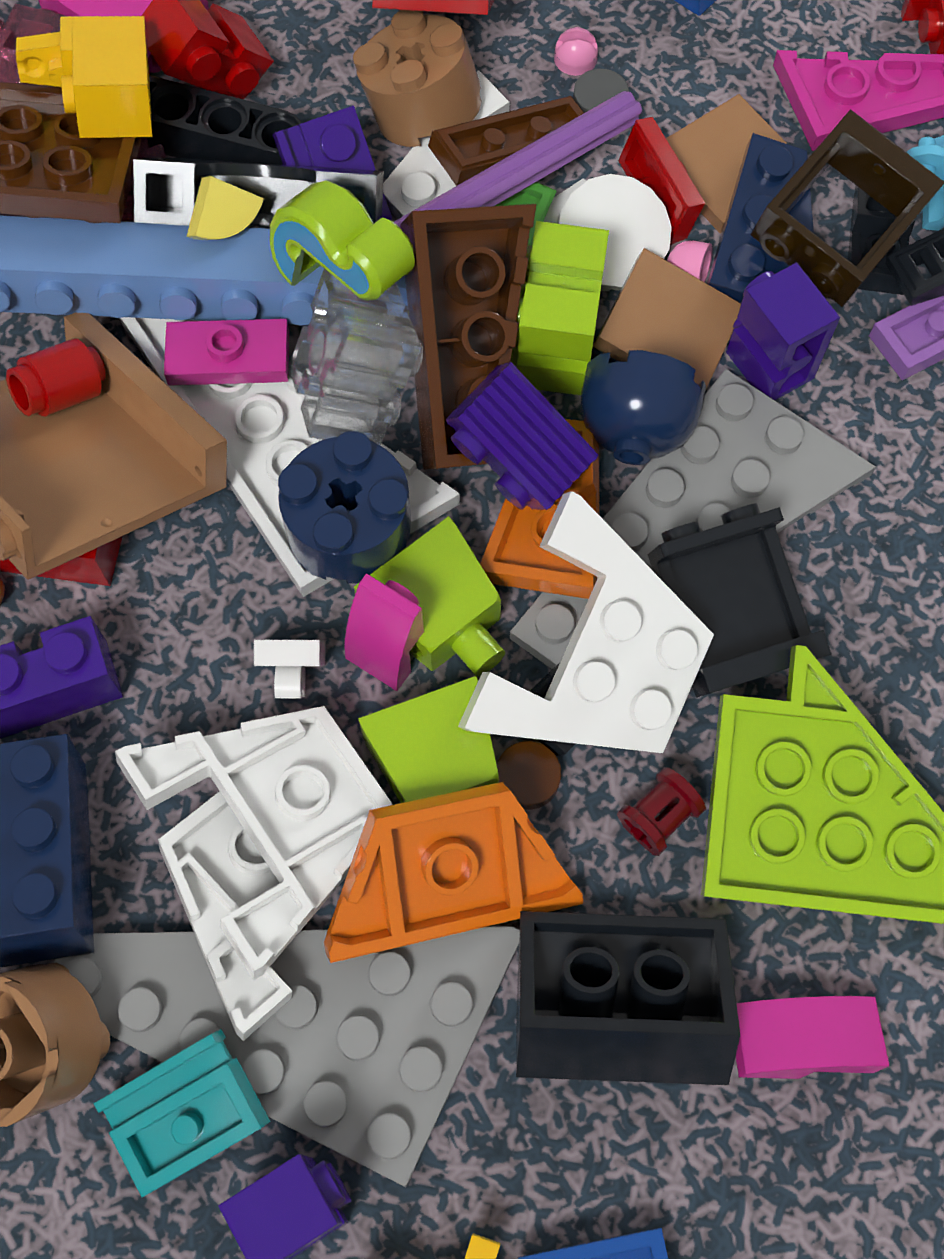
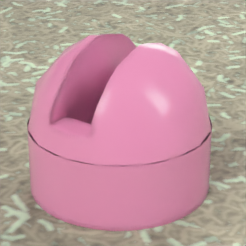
M574 27L567 29L559 36L555 45L556 54L554 53V61L558 69L568 75L579 76L595 67L598 47L594 35L586 29Z
M684 241L675 246L670 252L667 261L705 283L712 261V244L699 241Z

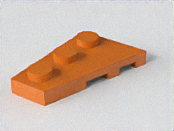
M565 419L595 450L598 457L563 494L573 491L580 495L600 516L599 444L594 438L593 433L585 427L584 421ZM562 496L547 510L531 509L527 505L521 510L505 498L480 562L492 584L589 599L597 577L539 547Z

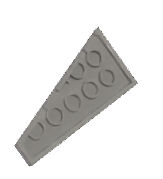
M725 369L705 393L703 409L697 426L684 446L663 457L651 459L604 516L603 520L652 570L647 554L658 545L664 543L661 534L665 531L692 522H698L701 531L723 525L722 514L757 503L760 513L780 507L784 520L776 525V531L779 535L782 530L807 514H812L822 508L832 498L853 485L856 486L872 476L876 466ZM542 592L512 628L510 639L553 669L561 662L588 599Z

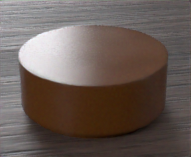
M533 741L513 744L502 753L497 762L499 782H503L512 791L524 810L540 808L549 803L556 795L561 780V767L556 755L545 745Z

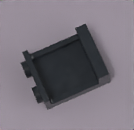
M757 503L746 505L722 514L723 525L701 531L698 522L675 527L663 532L661 535L664 543L658 545L647 554L653 572L714 634L692 685L696 698L788 669L791 647L795 645L806 646L816 659L832 655L824 630L814 633L810 631L776 531V525L784 520L780 507L760 513Z

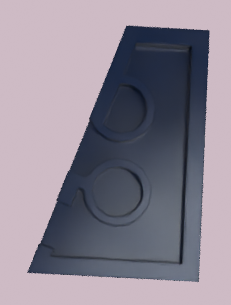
M755 133L752 134L746 146L707 281L708 285L739 303H742L745 288L757 276L767 271H772L776 274L789 267L784 261H778L770 257L763 250L760 242L751 236V233L768 204L808 159L807 150ZM809 188L788 214L814 233L811 192Z

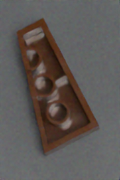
M536 204L412 211L400 224V228L407 235L413 246L415 258L414 268L409 274L405 275L423 470L477 465L462 454L454 445L451 437L456 431L448 425L446 419L498 365L509 363L511 360L512 348L516 345L519 324L516 320L521 286L525 284L528 264L526 253L530 229L534 224ZM482 461L479 465L487 463L485 461Z

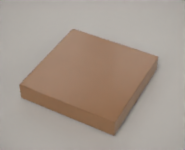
M737 94L666 138L679 161L684 164L688 176L705 202L700 213L720 234L723 230L746 146L752 134L755 133L787 144L740 94Z
M644 248L637 257L593 347L603 353L611 352L610 357L619 362H627L629 350H643L668 355L696 370L694 382L699 385L704 380L707 389L732 335L733 324L738 318L741 303Z

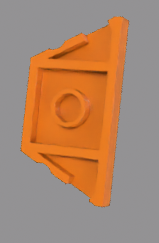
M503 782L369 810L324 940V948L330 963L517 920L520 919V911L551 912L584 904L583 894L560 865L543 836L533 826L527 813L512 791Z

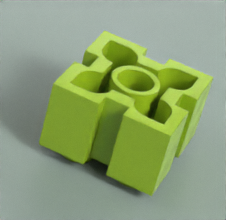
M536 221L533 243L527 246L526 258H528L526 278L525 284L521 286L516 320L519 323L516 345L512 348L510 362L517 366V369L537 390L581 395L588 362L591 361L609 230Z

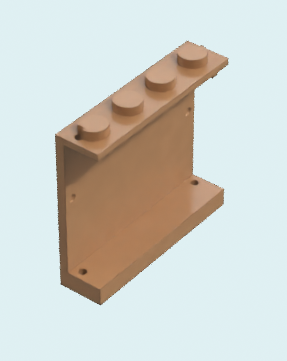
M75 312L64 316L66 341L73 338L79 339L86 347H93L100 355L105 367L106 377L101 382L102 389L98 397L46 417L40 416L38 413L26 416L13 401L6 379L0 381V560L9 559L27 580L226 488L227 440L89 313Z

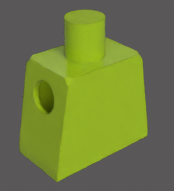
M449 516L370 574V576L384 585L388 580L403 585L419 600V607L422 608L424 633L409 653L431 671H434L453 655L457 654L474 675L480 677L482 672L492 670L505 656V650L487 631V629L500 620V596L458 527ZM359 583L354 586L355 593L357 591Z
M477 676L358 718L365 745L400 803L499 783L498 769L490 734L466 731L458 727L478 683Z

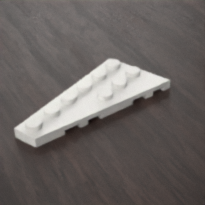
M120 318L123 327L153 372L166 384L167 382L164 377L166 322L201 321ZM295 375L293 378L289 377L288 382L169 386L227 440L226 482L303 597L332 581L333 578L326 577L325 580L312 575L301 566L292 553L279 508L278 478L282 470L301 451L310 445L324 439L338 437L347 431H357L365 434L370 441L389 451L400 463L408 481L411 509L410 534L460 505V494L444 482L439 485L418 470L415 461L399 450L396 453L372 437L368 434L366 426Z

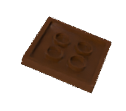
M0 82V213L23 215L29 218L49 217L84 220L89 223L108 222L121 224L133 177V159H137L142 137L79 138L76 113H65L62 88Z

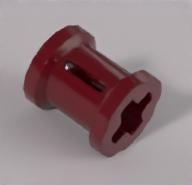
M664 767L657 773L656 779L658 783L633 807L624 805L617 812V817L621 821L622 826L646 850L655 856H660L666 850L665 840L690 816L698 818L706 810L705 802L695 788L683 776L668 767ZM668 804L667 808L657 818H655V816Z

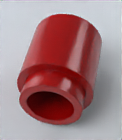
M76 338L23 356L18 359L17 366L9 368L6 372L7 386L18 409L26 416L38 413L43 417L98 397L102 389L101 382L106 377L105 367L98 352L91 346L86 347L83 342Z

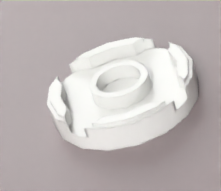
M607 174L588 179L571 192L557 218V224L609 230L601 291L621 290L637 257L644 248L663 259L670 249L672 227L666 206L652 188L633 177Z

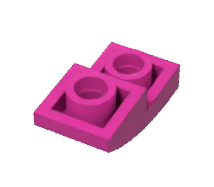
M366 573L358 585L349 613L345 635V659L395 691L399 690L410 675L409 652L424 633L422 608L419 607L420 603L417 597L406 587L395 581L388 580L384 585Z
M820 996L736 1003L740 1027V1040L736 1052L739 1078L800 1079L813 1072L875 1073L889 1067L875 997Z

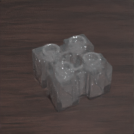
M324 268L311 303L313 315L308 327H302L289 363L296 393L305 395L300 408L307 433L310 438L324 440L338 437L347 431H357L365 434L370 441L381 445L388 426L393 427L400 415L401 395L397 388L404 389L409 376L414 377L418 373L423 358V345L417 337L411 319H409V309L404 304L397 283L388 288L378 299L365 301L356 296Z

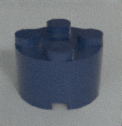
M347 431L338 437L316 442L301 451L282 470L278 478V501L288 542L297 561L312 575L325 580L326 577L346 580L347 584H356L363 579L366 573L370 575L406 548L411 529L410 497L406 475L397 459L385 448L370 441L365 434L357 431Z

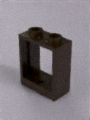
M850 109L768 204L753 229L751 236L760 242L763 250L773 259L784 261L789 266L797 262L825 298H831L843 307L942 187L944 181ZM829 165L897 217L857 266L853 265L788 214Z

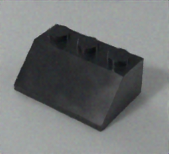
M520 911L516 1013V1077L729 1085L740 1040V1027L726 919Z

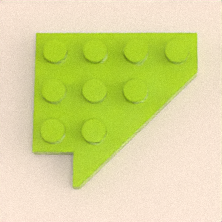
M800 645L791 647L786 701L721 695L701 895L704 897L944 924V812L806 646Z

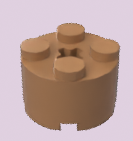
M400 10L392 17L389 26L379 31L366 44L360 46L354 52L353 61L357 75L375 120L383 136L392 143L406 147L421 146L418 138L431 136L434 130L473 121L480 110L482 102L479 95L481 89L480 81L461 26L447 17L424 15L423 11Z
M59 963L30 965L0 973V1127H7L67 1103L77 1097L91 1082L99 1061L109 1051L110 1033L106 1025L100 1021L97 1008L84 986L70 974L69 970Z

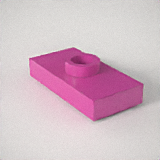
M287 319L166 322L164 377L167 385L288 382L289 328Z

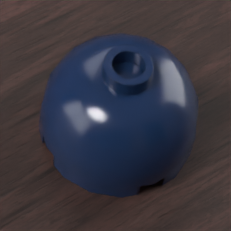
M629 350L627 362L617 361L609 363L611 352L600 354L588 362L581 391L580 412L585 427L593 433L599 445L613 452L616 460L630 465H644L650 459L663 457L683 447L692 436L703 409L706 384L704 380L699 385L694 382L696 370L689 364L668 355L643 350Z

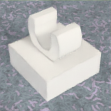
M254 640V666H276L274 679L275 698L305 697V666L325 665L326 640Z

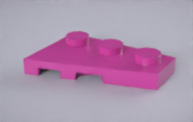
M777 50L773 67L812 151L818 148L850 109L881 133L944 118V54L884 53L879 60H848L847 52L827 51L825 59L797 58V51Z

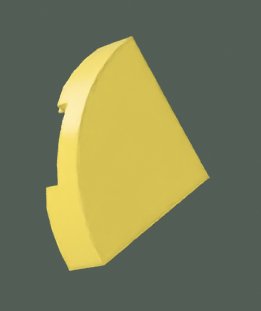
M212 176L201 178L187 237L196 240H216L238 234L255 219L264 198Z

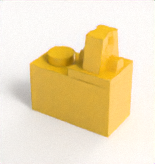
M144 16L60 17V32L16 38V62L21 83L62 87L65 113H76L79 138L152 137L149 65Z

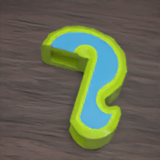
M327 180L312 183L278 208L270 224L269 240L272 258L281 275L291 286H295L318 267L322 266L360 299L365 301L375 300L382 296L388 288L404 275L409 274L415 265L413 246L407 235L397 224L383 217L373 223L363 204L349 190Z

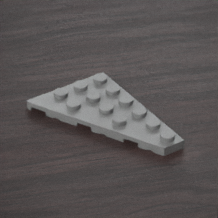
M483 927L330 963L324 948V940L328 930H301L270 966L292 990V998L244 1041L241 1040L234 1030L194 932L93 933L94 953L57 958L54 963L64 965L70 974L88 991L97 1008L100 1021L106 1025L110 1036L161 1062L168 1060L211 1033L222 1029L226 1036L223 1041L233 1059L237 1057L268 1117L407 1187L519 946V930L514 927Z

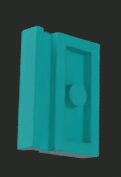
M222 1029L211 1033L93 1103L98 1113L103 1111L113 1130L108 1133L141 1197L155 1191L271 1122L237 1057L234 1059L231 1057L223 1041L226 1036Z

